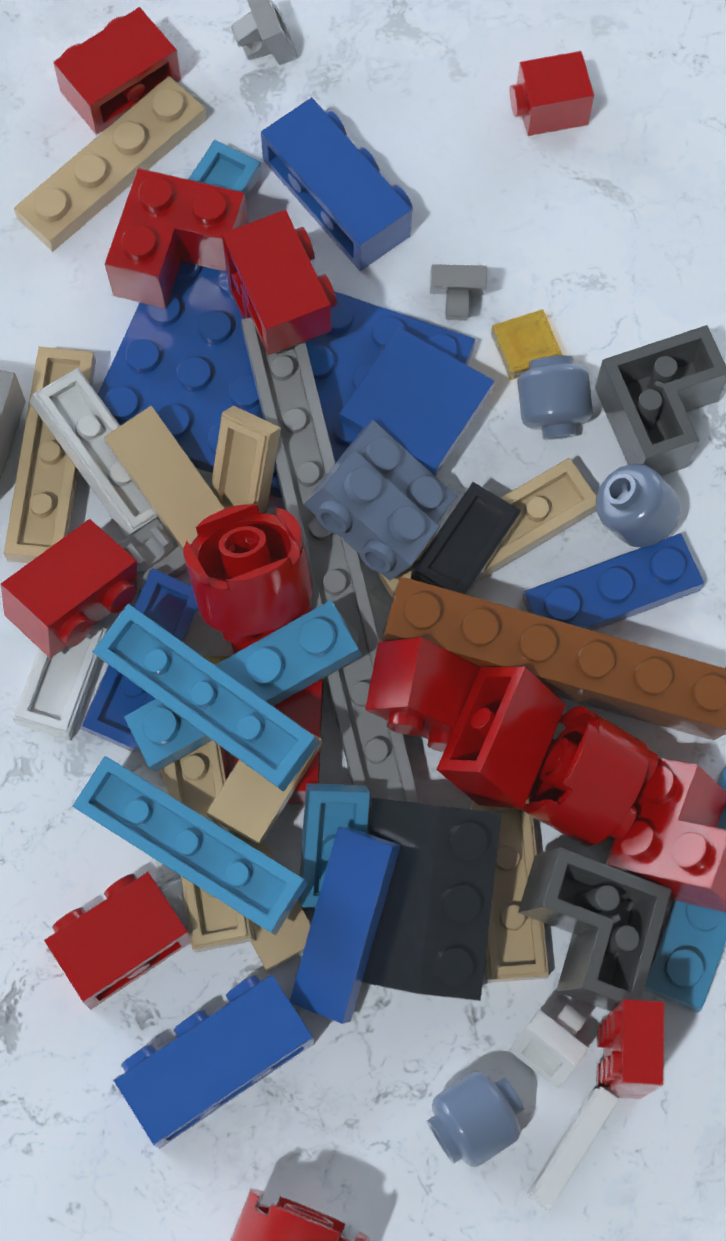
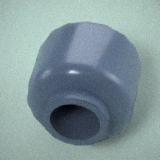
M569 355L549 356L531 360L529 362L530 369L520 374L517 381L523 424L530 429L542 430L544 440L576 436L575 426L587 422L593 414L587 369L584 366L574 364L573 356Z
M633 463L619 467L609 474L600 485L596 496V512L602 524L616 537L629 546L644 548L656 545L668 537L676 527L680 516V500L674 488L658 472L647 465Z
M474 1071L437 1094L432 1102L434 1116L428 1119L427 1123L437 1142L453 1164L462 1159L467 1165L478 1167L519 1139L521 1131L516 1115L524 1110V1106L513 1087L504 1077L494 1083L485 1073Z

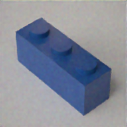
M311 97L260 131L263 161L359 271H362L411 237L413 206L409 197L400 186L396 184L391 186L380 174L376 160L364 147L358 149L347 137L344 125L334 112L330 110L325 112Z
M257 975L247 978L225 995L230 1003L208 1016L205 1009L196 1012L174 1028L173 1031L177 1035L176 1039L158 1051L150 1044L128 1057L121 1064L125 1073L113 1081L155 1147L158 1149L162 1148L314 1045L312 1034L273 975H270L263 981H260Z

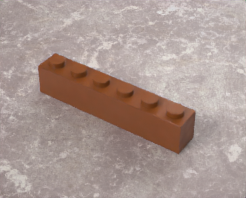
M402 576L398 580L380 642L422 637L480 668L526 667L557 697L713 741L726 734V668Z

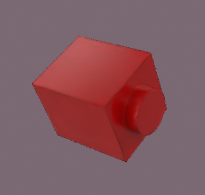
M582 51L519 62L517 84L510 85L509 89L510 103L514 116H522L527 136L589 125L594 92Z

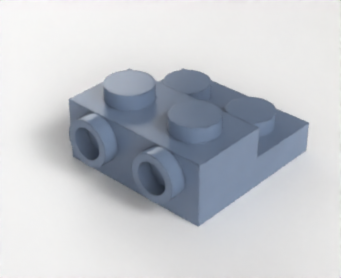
M372 420L361 430L303 505L316 515L317 520L326 530L340 536L358 552L362 561L370 569L381 573L391 581L411 567L440 527L437 524L457 495Z

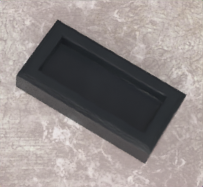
M472 482L411 571V579L469 595L520 519L521 510Z

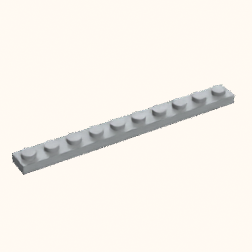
M241 319L242 331L263 418L281 428L275 468L285 509L296 518L301 528L313 582V594L310 600L311 611L332 600L363 654L358 659L326 676L351 783L352 785H366L370 792L367 822L368 834L372 798L420 802L403 734L388 729L387 720L365 710L377 646L380 641L358 553L340 536L326 530L319 523L316 515L303 505L335 465L306 343L304 341L268 355L252 319Z

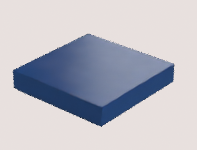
M398 327L339 413V422L360 433L366 425L374 420L436 476L492 392L495 381Z

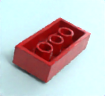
M623 999L603 1019L602 1024H598L597 1047L603 1048V1059L601 1063H597L596 1067L597 1087H603L618 1098L642 1099L663 1086L664 1002Z

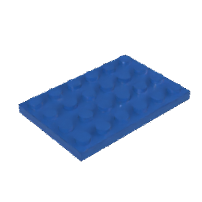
M182 261L166 309L139 302L98 392V396L120 426L152 406L193 465L212 474L222 412L232 406H236L264 419L242 331V316L228 288L227 272ZM334 291L337 306L331 308V331L307 340L305 343L335 463L359 434L357 431L339 422V413L398 327L468 365L473 353L475 339ZM274 466L270 494L283 498Z

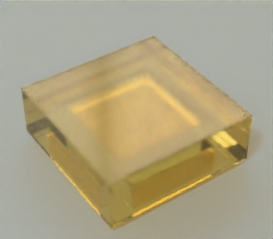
M543 309L492 325L491 336L510 380L518 378L520 374L529 370V362L531 360L562 355Z

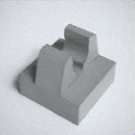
M247 0L251 11L233 23L231 29L239 47L243 46L248 60L272 54L277 63L282 65L298 57L284 18L273 0Z

